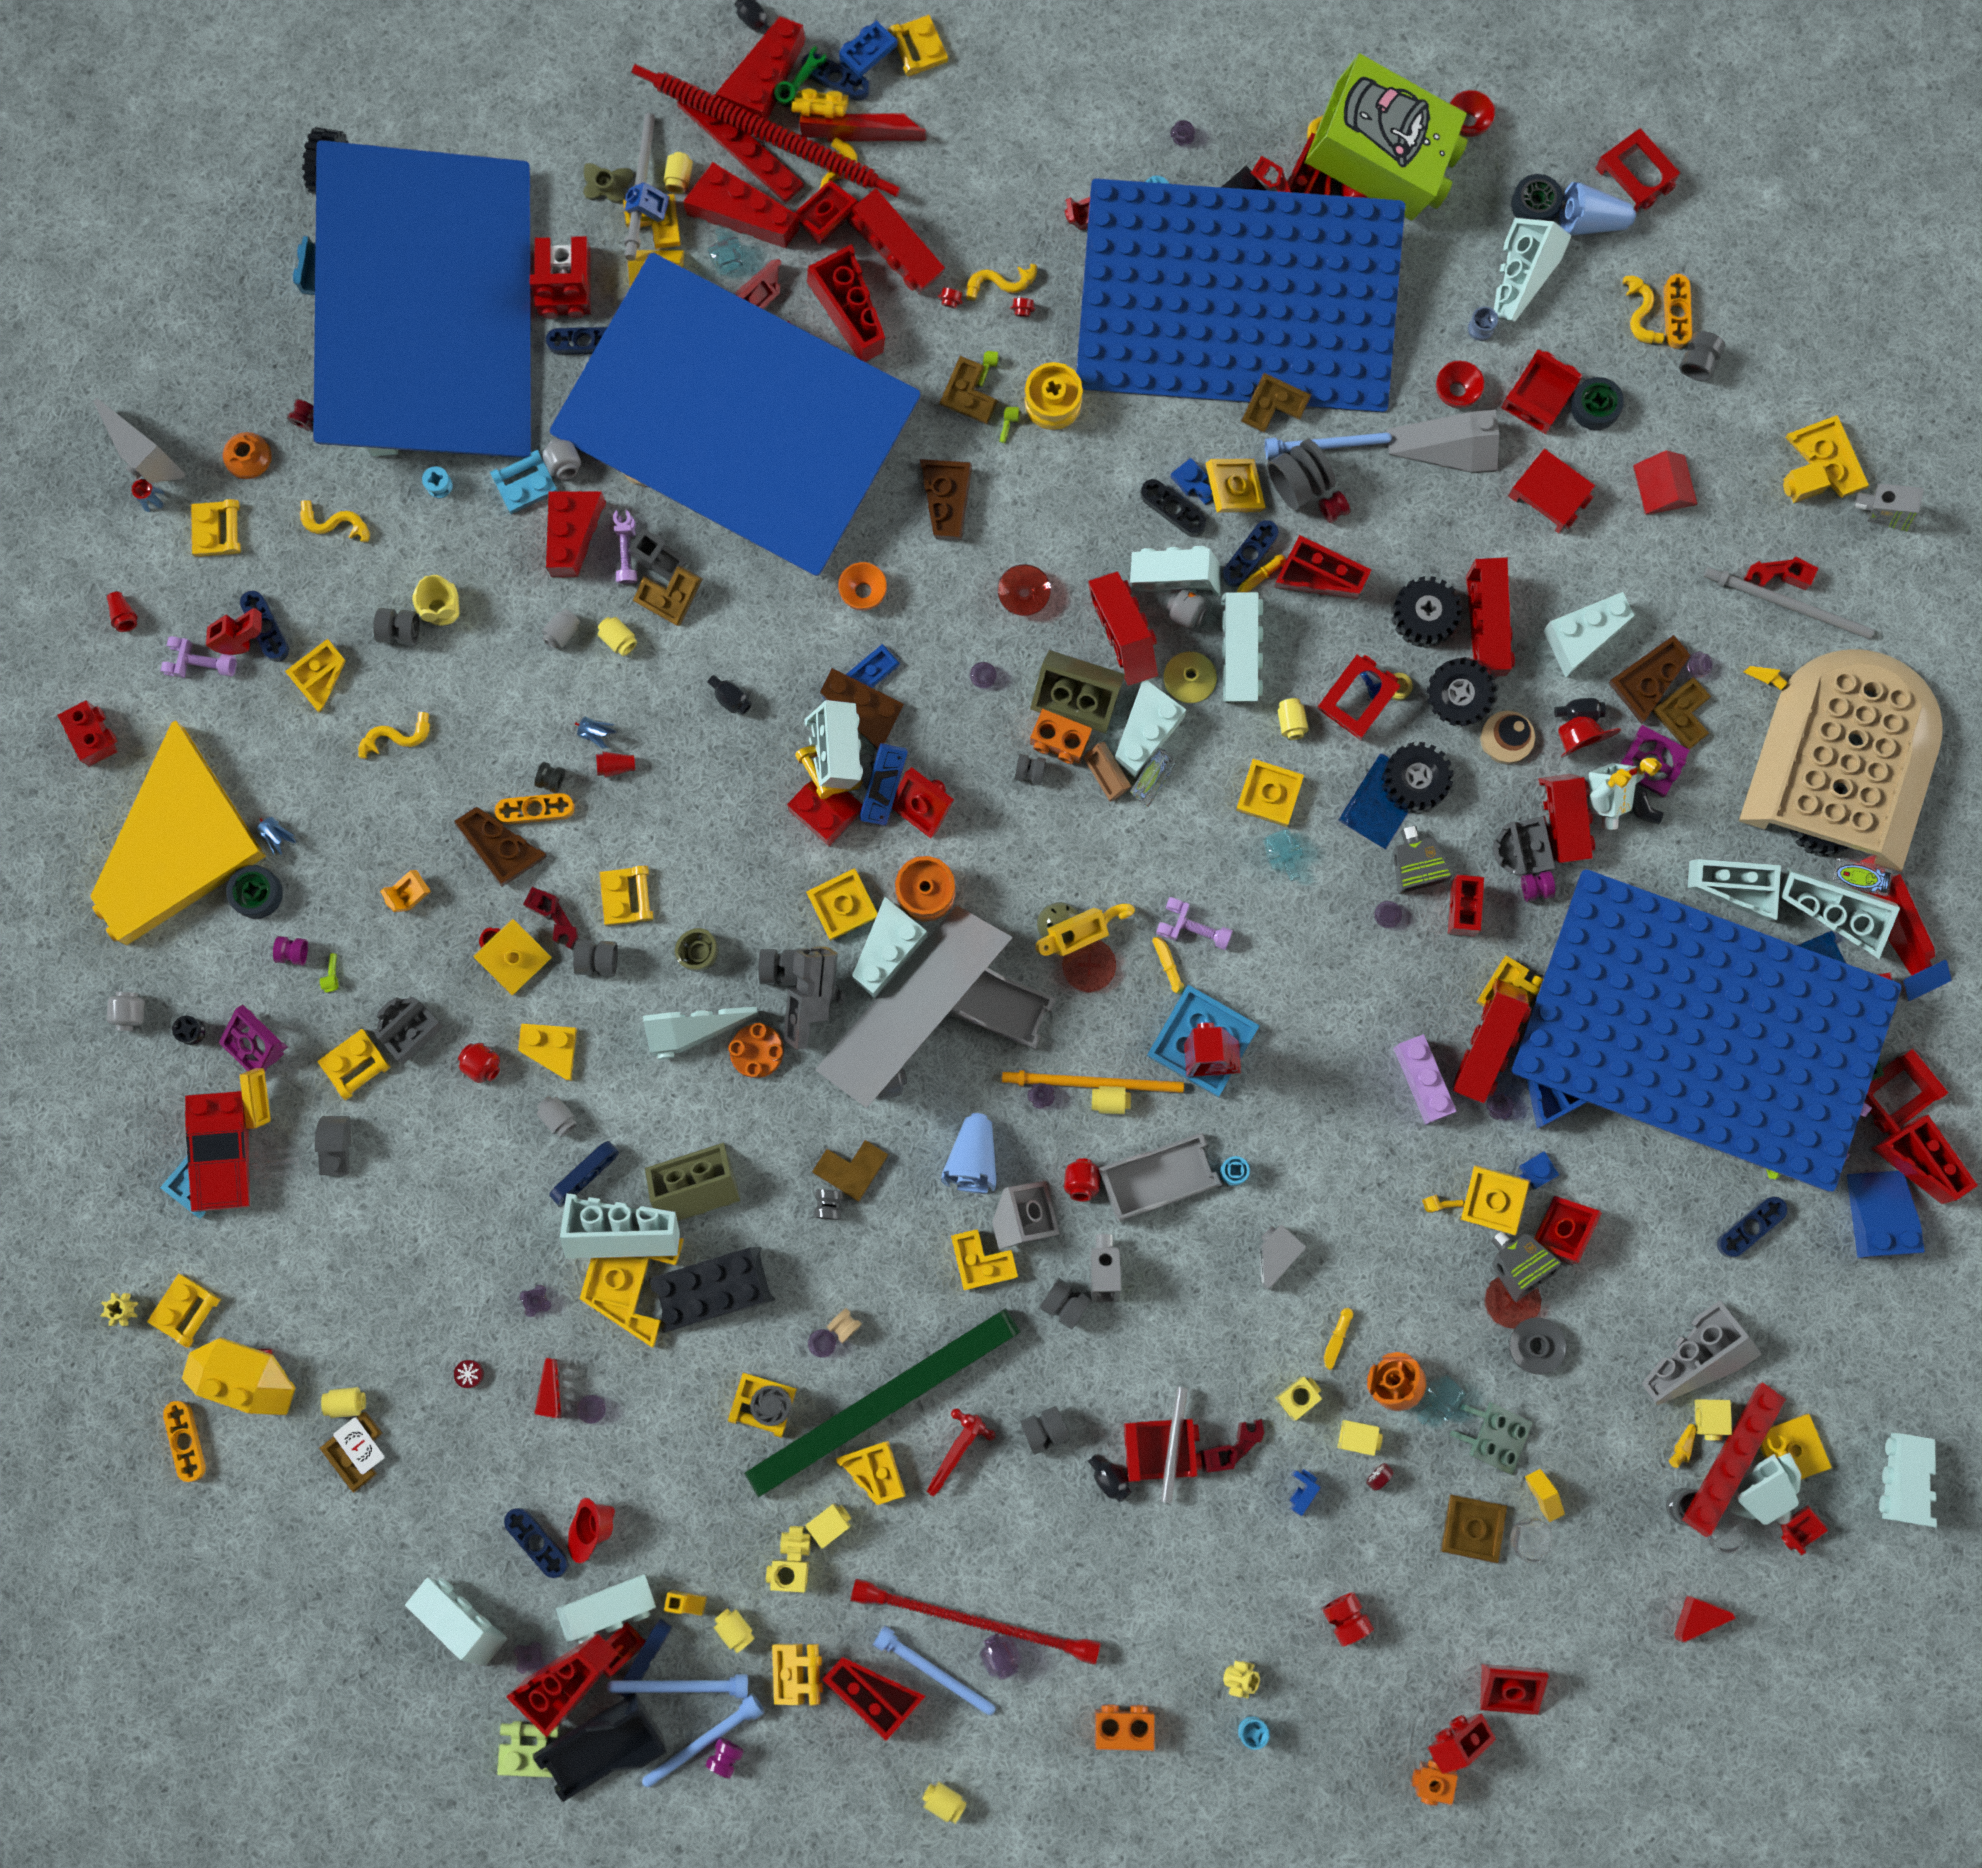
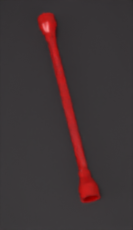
M857 1578L851 1594L850 1601L863 1605L874 1603L883 1605L887 1603L888 1605L891 1604V1606H898V1608L902 1607V1609L905 1607L906 1610H916L919 1613H927V1615H934V1617H941V1619H948V1621H955L959 1624L962 1622L963 1625L966 1624L968 1626L969 1624V1626L973 1625L976 1628L980 1627V1629H987V1631L991 1630V1632L994 1631V1633L998 1632V1634H1005V1636L1016 1637V1639L1019 1637L1020 1640L1023 1638L1024 1641L1026 1639V1641L1030 1640L1033 1643L1037 1642V1644L1048 1645L1051 1648L1062 1649L1064 1653L1073 1655L1081 1662L1096 1665L1101 1644L1098 1641L1087 1638L1078 1640L1067 1638V1640H1063V1638H1056V1636L1053 1637L1052 1635L1049 1637L1048 1634H1038L1035 1631L1031 1632V1630H1024V1628L1020 1629V1627L1017 1628V1626L1013 1627V1625H1006V1623L995 1622V1620L992 1622L991 1619H981L978 1616L974 1617V1615L963 1614V1612H956V1610H949V1608L946 1609L941 1606H931L928 1603L924 1604V1602H917V1600H910V1598H903V1596L900 1597L891 1593L889 1595L886 1590L879 1589L871 1582Z

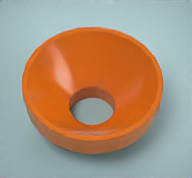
M252 432L234 435L228 440L223 449V461L226 468L231 474L241 479H252L260 476L266 471L271 462L272 453L269 444L264 438ZM240 445H249L250 451L246 456L239 457L236 455V450Z
M859 562L848 566L842 572L838 582V589L842 600L849 607L859 611H866L877 607L882 602L886 594L887 582L883 572L877 566L867 562ZM860 584L870 586L871 593L868 597L861 598L856 595L855 590Z

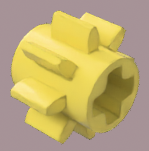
M111 1293V1299L108 1302L101 1303L104 1306V1313L100 1316L110 1319L109 1326H116L118 1321L121 1326H128V1319L138 1316L134 1313V1307L139 1303L129 1301L130 1293H123L121 1298L118 1293ZM117 1305H119V1307L123 1309L121 1314H119V1311L116 1310Z
M790 1526L789 1532H782L780 1554H787V1561L801 1562L802 1555L809 1556L811 1534L804 1533V1527Z
M1235 1660L1234 1665L1226 1668L1223 1680L1225 1686L1230 1688L1229 1695L1249 1698V1693L1253 1694L1257 1691L1260 1677L1257 1672L1253 1671L1254 1664Z

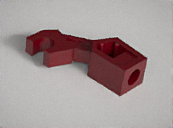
M531 887L523 905L548 920L553 918L556 924H554L552 940L559 944L562 936H568L569 940L565 946L573 950L578 939V930L572 926L559 904V899L550 893ZM545 899L552 902L551 911L549 912L541 910Z
M1262 1419L1253 1420L1255 1429L1252 1432L1247 1430L1246 1422H1240L1236 1438L1238 1441L1233 1446L1224 1444L1200 1450L1203 1472L1234 1469L1235 1464L1257 1442L1261 1443L1264 1436ZM1229 1451L1227 1463L1220 1465L1218 1452Z

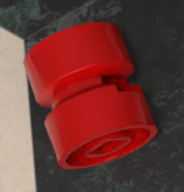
M1355 1592L1347 1593L1322 1608L1328 1623L1335 1625L1333 1632L1341 1647L1364 1638L1374 1630L1367 1615L1360 1613L1362 1605Z

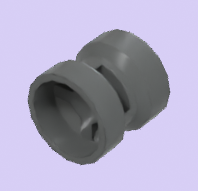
M1019 754L1015 780L1022 782L1024 780H1031L1033 784L1041 785L1046 759L1040 757L1031 759L1028 755Z
M816 1189L817 1207L814 1209L813 1218L841 1220L842 1211L839 1209V1204L843 1201V1192Z

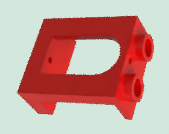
M1641 128L1603 154L1595 167L1601 176L1606 172L1610 173L1636 203L1633 208L1635 212L1642 208L1644 210L1649 209L1657 201L1656 198L1659 195L1663 194L1666 196L1677 186L1675 182L1680 175L1678 169ZM1640 148L1660 171L1661 182L1654 187L1644 186L1621 161Z
M1356 654L1320 702L1317 709L1361 741L1395 693L1399 691L1401 685L1397 683L1399 679L1391 672L1386 670L1383 673L1375 667L1377 663L1367 655L1361 657ZM1368 671L1382 682L1381 689L1358 721H1356L1338 708L1336 704L1360 673Z
M1913 1049L1901 1053L1882 1068L1884 1076L1871 1081L1864 1102L1872 1107L1870 1113L1875 1118L1874 1124L1881 1132H1887L1888 1135L1901 1131L1900 1127L1932 1102L1942 1099L1949 1092ZM1905 1070L1922 1092L1895 1113L1889 1115L1873 1095L1882 1086Z

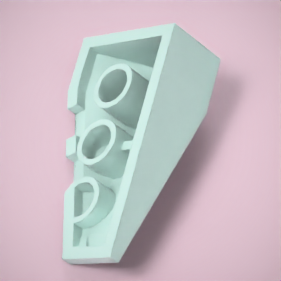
M1522 218L1514 219L1503 249L1508 252L1507 263L1501 264L1500 273L1505 274L1504 282L1497 288L1494 310L1498 314V320L1515 322L1561 261L1572 235L1555 222Z
M757 1007L721 1009L718 1011L719 1015H713L712 1011L698 1010L692 1013L691 1017H685L680 1012L643 1016V1022L650 1053L653 1056H658L659 1060L674 1058V1053L686 1051L760 1016L759 1009Z

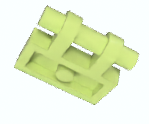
M513 1721L512 1724L501 1723L500 1735L511 1736V1744L501 1743L499 1745L497 1775L553 1777L547 1767L540 1770L533 1760V1753L547 1745L548 1737L543 1735L534 1725L523 1724V1721ZM558 1726L548 1737L558 1738L560 1733V1726ZM522 1736L537 1737V1745L522 1744Z

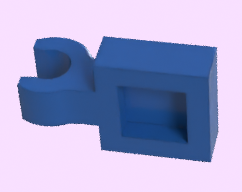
M1192 458L1188 459L1171 473L1170 477L1187 496L1194 492L1205 505L1213 499L1211 487L1205 483L1208 476Z
M1545 1151L1519 1166L1523 1174L1518 1177L1530 1180L1533 1190L1559 1176Z

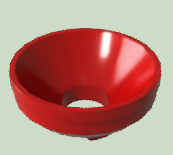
M1476 90L1463 91L1451 100V105L1474 116L1476 119V123L1472 126L1463 124L1460 135L1466 137L1479 136L1485 133L1493 123L1495 117L1494 104L1482 92Z
M1461 360L1452 361L1440 370L1436 379V391L1439 398L1448 406L1466 408L1473 405L1482 395L1485 383L1481 371L1472 363ZM1454 383H1459L1465 388V393L1462 396H1454L1450 392V386Z

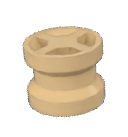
M845 1308L826 1328L830 1332H835L838 1335V1340L843 1344L862 1323L859 1320H854L850 1316V1311Z

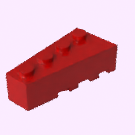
M779 16L715 95L768 120L777 102L775 87L780 82L787 81L806 41L804 26Z
M1496 978L1492 985L1495 994L1493 1000L1489 999L1485 1002L1481 1016L1483 1023L1475 1027L1470 1041V1045H1472L1471 1050L1467 1049L1453 1081L1454 1092L1481 1103H1485L1487 1096L1492 1097L1498 1085V1082L1495 1081L1499 1071L1504 1072L1509 1057L1506 1056L1509 1047L1514 1048L1520 1036V1032H1517L1521 1022L1526 1023L1531 1012V1007H1528L1526 990Z
M1214 1023L1197 1024V1028L1192 1029L1184 1043L1186 1077L1241 1074L1239 1041L1224 1028L1214 1027Z

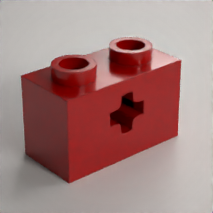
M1456 875L1452 879L1448 934L1475 937L1481 931L1484 877Z

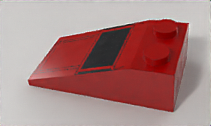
M242 1092L185 1095V1128L191 1211L199 1212L250 1207L249 1129H246Z

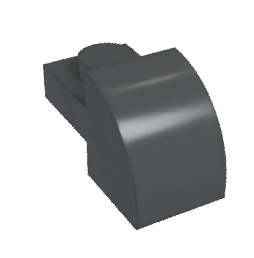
M643 527L629 547L628 552L643 567L653 570L670 582L677 566L683 567L687 559L666 546V542Z
M322 1116L319 1119L315 1133V1152H318L319 1175L349 1174L350 1116Z

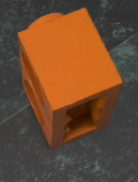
M1042 709L1030 736V744L1039 753L1048 754V752L1058 755V759L1064 763L1073 764V762L1080 764L1092 735V728ZM1044 729H1050L1055 735L1050 739H1045L1040 733ZM1069 739H1075L1080 745L1075 749H1070L1065 745V742Z
M1103 1704L1102 1710L1095 1709V1748L1102 1750L1154 1751V1712L1148 1711V1706L1131 1705L1130 1710H1119V1705ZM1107 1719H1113L1118 1723L1117 1730L1112 1734H1107L1102 1730V1724ZM1136 1720H1143L1147 1723L1146 1731L1139 1735L1134 1734L1131 1731L1132 1723Z

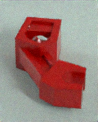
M1261 155L1250 173L1271 189L1276 188L1278 192H1291L1284 175V169ZM1271 167L1275 168L1278 172L1277 182L1273 184L1272 181L1265 179Z
M1794 557L1792 560L1767 563L1758 561L1748 568L1743 580L1750 582L1752 576L1756 575L1760 578L1758 586L1763 587L1773 576H1780L1783 582L1806 591L1811 586L1819 568L1798 557ZM1791 567L1792 569L1799 570L1798 576L1794 575V573H1789L1788 569Z

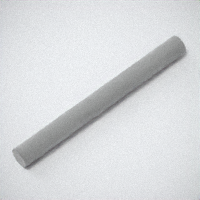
M1177 1387L1161 1502L1172 1503L1188 1388Z

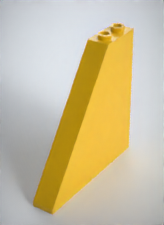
M176 720L169 726L90 895L95 904L92 906L93 911L101 920L104 919L109 926L106 928V931L114 942L119 941L125 945L130 944L227 882L238 869L254 865L266 857L184 726Z

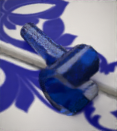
M1362 672L1359 675L1367 686L1370 698L1374 699L1381 689L1382 682L1374 684L1368 674Z

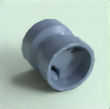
M1487 306L1475 310L1468 325V333L1473 339L1485 341L1492 336L1498 323L1496 311Z

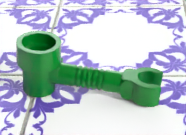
M817 46L810 50V56L790 83L783 81L775 87V97L783 106L792 105L796 92L814 69L826 62V53L821 59L813 57L818 50ZM784 94H789V95H790V96H789L788 98H786V99H785V98H782V96H783Z

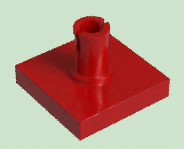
M911 767L905 772L897 788L892 809L931 839L937 833L954 799L945 793L946 787L942 781L938 779L929 781Z

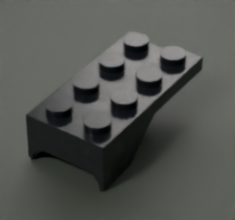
M745 1248L649 1278L651 1290L659 1296L662 1308V1319H659L661 1320L662 1333L775 1301V1298L769 1291L760 1257L762 1248Z
M632 1693L533 1753V1760L540 1770L547 1767L558 1784L554 1786L555 1792L563 1803L610 1773L643 1768L666 1754L667 1750L663 1734L637 1694Z

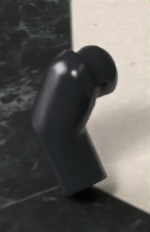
M1635 790L1632 806L1635 816L1659 825L1664 812L1650 807L1645 790Z

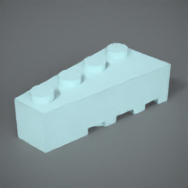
M1258 592L1225 593L1221 596V605H1225L1222 617L1223 632H1225V638H1223L1222 655L1223 659H1225V665H1223V702H1257L1258 696L1263 694V681L1258 680V669L1263 668V654L1258 653V642L1263 641V626H1258V615H1263V599H1258Z

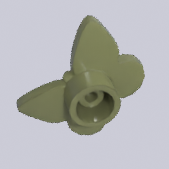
M586 163L584 165V179L588 184L584 187L583 194L589 200H595L602 195H606L611 202L621 203L625 199L623 189L629 186L633 177V171L629 168H620L611 172L605 168L601 169L595 164Z

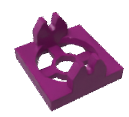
M1641 725L1620 764L1633 766V757L1642 761L1647 755L1657 756L1662 764L1659 771L1667 776L1660 780L1652 781L1648 779L1650 775L1645 772V777L1637 784L1664 798L1686 764L1685 759L1690 750ZM1646 742H1657L1654 750L1647 753L1642 752L1638 747ZM1665 747L1672 755L1673 767L1663 763L1661 753Z
M241 1005L235 1009L219 1044L247 1071L255 1068H264L266 1072L268 1066L276 1063L284 1055L283 1051L288 1046L281 1042L255 1017L251 1010ZM248 1026L250 1028L248 1033H243L242 1030ZM257 1036L264 1042L265 1052L258 1047ZM243 1037L250 1041L251 1050L244 1045ZM253 1054L258 1060L252 1059L248 1055Z

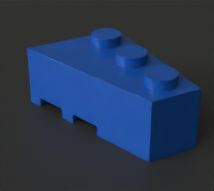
M1527 1080L1537 1129L1586 1103V1101Z

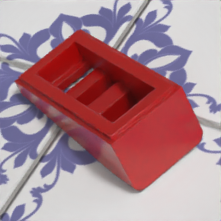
M546 1358L544 1361L535 1415L561 1418L558 1364L556 1359Z

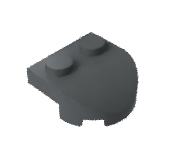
M1545 816L1520 822L1512 821L1502 827L1501 832L1493 843L1495 859L1502 868L1517 876L1536 875L1541 872L1557 870Z
M410 996V998L400 999L396 997L387 1002L378 1012L377 1018L379 1022L374 1032L377 1039L404 1065L444 1026L416 998Z

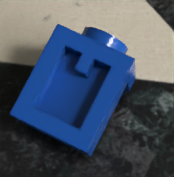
M646 182L633 186L628 190L625 198L627 201L625 211L631 213L638 210L657 222L664 220L669 201L668 195Z
M1305 1469L1301 1473L1294 1470L1291 1474L1305 1484L1303 1489L1297 1487L1289 1499L1293 1503L1289 1509L1300 1516L1304 1514L1321 1488L1315 1484L1317 1478Z

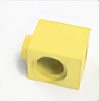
M1301 1376L1276 1396L1275 1399L1291 1419L1296 1421L1322 1400L1318 1394L1321 1392V1389L1311 1377L1307 1380L1304 1376ZM1299 1388L1304 1389L1308 1395L1307 1401L1303 1405H1298L1293 1398L1294 1392Z
M1695 1399L1696 1434H1705V1440H1723L1722 1435H1732L1731 1400Z
M1342 1420L1337 1448L1375 1456V1451H1380L1383 1435L1379 1433L1380 1427Z
M834 1503L807 1523L805 1527L821 1549H823L851 1527L848 1521L852 1518L842 1505L837 1507Z
M774 1559L772 1565H767L766 1583H771L770 1590L806 1592L809 1561L795 1562L785 1559ZM788 1567L794 1572L793 1582L784 1583L780 1579L779 1573L782 1568Z

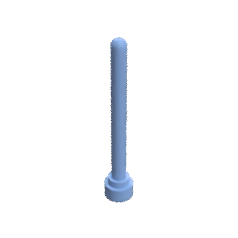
M1389 433L1312 439V441L1321 449L1384 444L1389 443L1392 437ZM1276 437L1265 438L1266 459H1274L1282 453L1290 452L1292 447L1299 446L1300 442L1304 440L1282 442V440H1277Z
M886 1625L882 1628L873 1643L874 1647L880 1651H893L985 1714L992 1715L995 1712V1706L899 1642L897 1640L898 1637L894 1635L895 1631Z
M735 1674V1677H729V1680L610 1681L607 1684V1690L611 1693L729 1692V1695H734L735 1698H747L748 1676L747 1674Z
M751 1693L747 1698H744L738 1711L647 1774L642 1780L643 1785L651 1787L745 1719L747 1721L750 1719L755 1720L763 1715L765 1711L757 1697Z

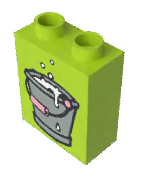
M1359 53L1335 84L1305 163L1350 188L1365 194L1369 198L1403 201L1405 203L1404 217L1413 221L1427 205L1438 209L1446 199L1452 186V180L1446 178L1444 173L1447 166L1453 168L1457 164L1467 146L1468 140L1459 135L1467 113Z

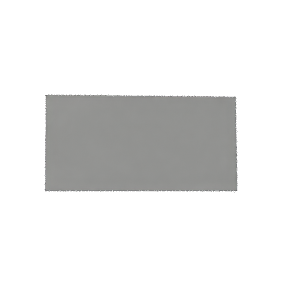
M956 906L815 1070L865 1108H868L1013 937L963 908Z

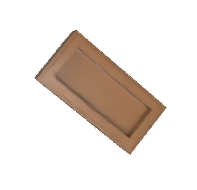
M1105 742L1098 743L1083 756L1110 802L1118 799L1132 787Z

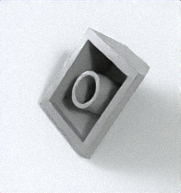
M1046 1181L1004 1188L992 1221L999 1249L1060 1235Z

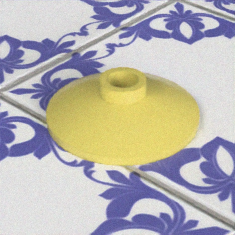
M1183 652L1174 656L1167 663L1163 678L1165 687L1172 697L1184 703H1197L1206 699L1213 692L1217 682V673L1213 663L1206 656L1197 652ZM1193 671L1196 676L1190 679L1186 676V673Z

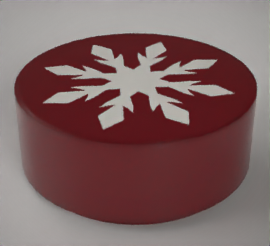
M464 1360L454 1370L455 1382L462 1388H474L483 1380L484 1371L477 1361Z
M1382 1463L1368 1477L1366 1484L1373 1491L1380 1490L1392 1478L1393 1469L1386 1463Z

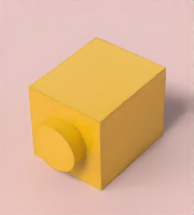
M1821 461L1791 470L1783 479L1784 492L1787 496H1791L1793 503L1822 494L1831 485Z

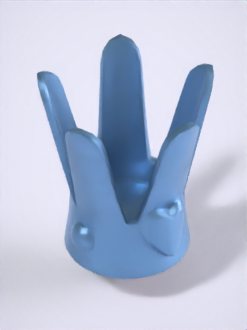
M139 479L133 483L131 492L146 512H150L147 501H150L158 508L163 507L164 504L155 495V492L163 495V490L152 486V483L145 479Z
M586 716L581 720L580 724L575 722V725L579 726L577 730L578 736L591 740L602 749L609 748L597 735L606 736L610 733H616L614 729L602 726H613L615 724L596 722Z
M269 817L265 820L260 818L261 823L257 827V832L267 842L273 855L274 850L271 844L282 855L280 849L282 840L279 836L287 841L296 843L295 839L291 837L294 835L279 826V822L274 817Z

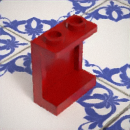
M1537 349L1521 377L1505 398L1501 408L1546 435L1583 375L1572 365H1565L1558 361L1550 352Z
M1544 448L1513 486L1508 497L1515 502L1521 498L1557 525L1555 531L1560 533L1564 527L1569 529L1578 518L1575 513L1580 507L1585 509L1594 498L1591 492L1596 485Z
M1192 1418L1183 1420L1175 1478L1197 1477V1470H1202L1201 1453L1195 1452V1441L1200 1440L1198 1424H1193ZM1172 1420L1123 1423L1129 1482L1164 1479Z

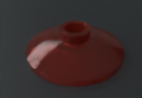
M1020 564L1009 568L1001 576L998 583V597L1001 604L1007 611L1015 615L1030 616L1036 614L1046 606L1050 598L1051 586L1047 576L1042 570L1032 565ZM1022 589H1026L1029 591V595L1022 597L1019 592Z

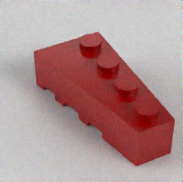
M714 162L711 163L683 201L687 216L697 217L706 220L708 223L721 225L732 229V231L754 236L756 239L783 248L789 245L800 230L799 219L796 213Z
M877 188L872 190L852 208L848 223L886 260L894 271H897L903 277L905 285L911 291L915 290L920 294L943 274L945 267Z
M850 244L808 266L807 284L856 357L866 362L884 352L885 335L875 307H873L870 292L865 285L861 267L856 260L853 245Z
M1508 557L1475 559L1466 575L1473 659L1480 660L1483 665L1487 664L1491 668L1489 671L1492 674L1494 673L1496 677L1507 676L1515 666V654L1511 652L1513 631L1510 626Z
M1118 571L1089 580L1091 600L1102 626L1105 627L1108 641L1111 647H1114L1119 667L1124 669V678L1127 686L1157 677L1158 671L1153 645L1157 644L1156 636L1152 628L1148 629V622L1144 612L1139 613V603L1136 596L1131 597L1132 593L1128 581H1123Z
M597 1633L528 1676L506 1698L543 1735L548 1737L567 1719L618 1653Z

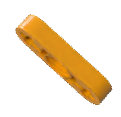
M1673 274L1664 285L1666 342L1670 347L1681 349L1688 344L1692 337L1690 281L1682 274ZM1674 282L1678 283V287H1682L1678 293V298H1675L1676 288L1672 287ZM1674 306L1681 307L1684 310V316H1674L1671 308ZM1679 324H1681L1680 335L1684 336L1681 341L1678 340L1677 336H1673Z
M564 793L505 798L496 804L495 815L503 824L507 825L563 820L569 818L574 813L575 805L572 799ZM560 800L568 804V807L564 808V812L560 813L557 808L549 809L551 814L547 815L548 807L546 801H549L550 806L559 805ZM534 802L542 805V811L537 816L528 814V807ZM522 803L524 817H520L521 814L519 812H512L510 817L506 818L501 811L506 810L507 805L513 810L520 809L519 804Z
M173 1401L164 1408L163 1419L176 1473L184 1482L198 1481L205 1474L206 1465L192 1408L187 1402ZM177 1406L178 1409H183L184 1414L180 1416L181 1425L188 1424V1428L174 1431V1427L180 1426L178 1419L172 1418L171 1413L176 1411L175 1407ZM183 1433L189 1434L192 1439L190 1447L186 1450L181 1449L178 1445V1438ZM194 1451L195 1456H189L190 1463L197 1465V1470L193 1471L194 1476L192 1477L191 1473H185V1468L189 1466L188 1458L181 1459L180 1455L189 1454Z

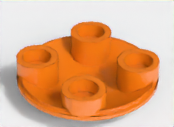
M754 1023L739 1030L728 1047L730 1059L735 1069L750 1078H762L770 1075L779 1067L784 1056V1045L780 1035L773 1028L762 1023Z

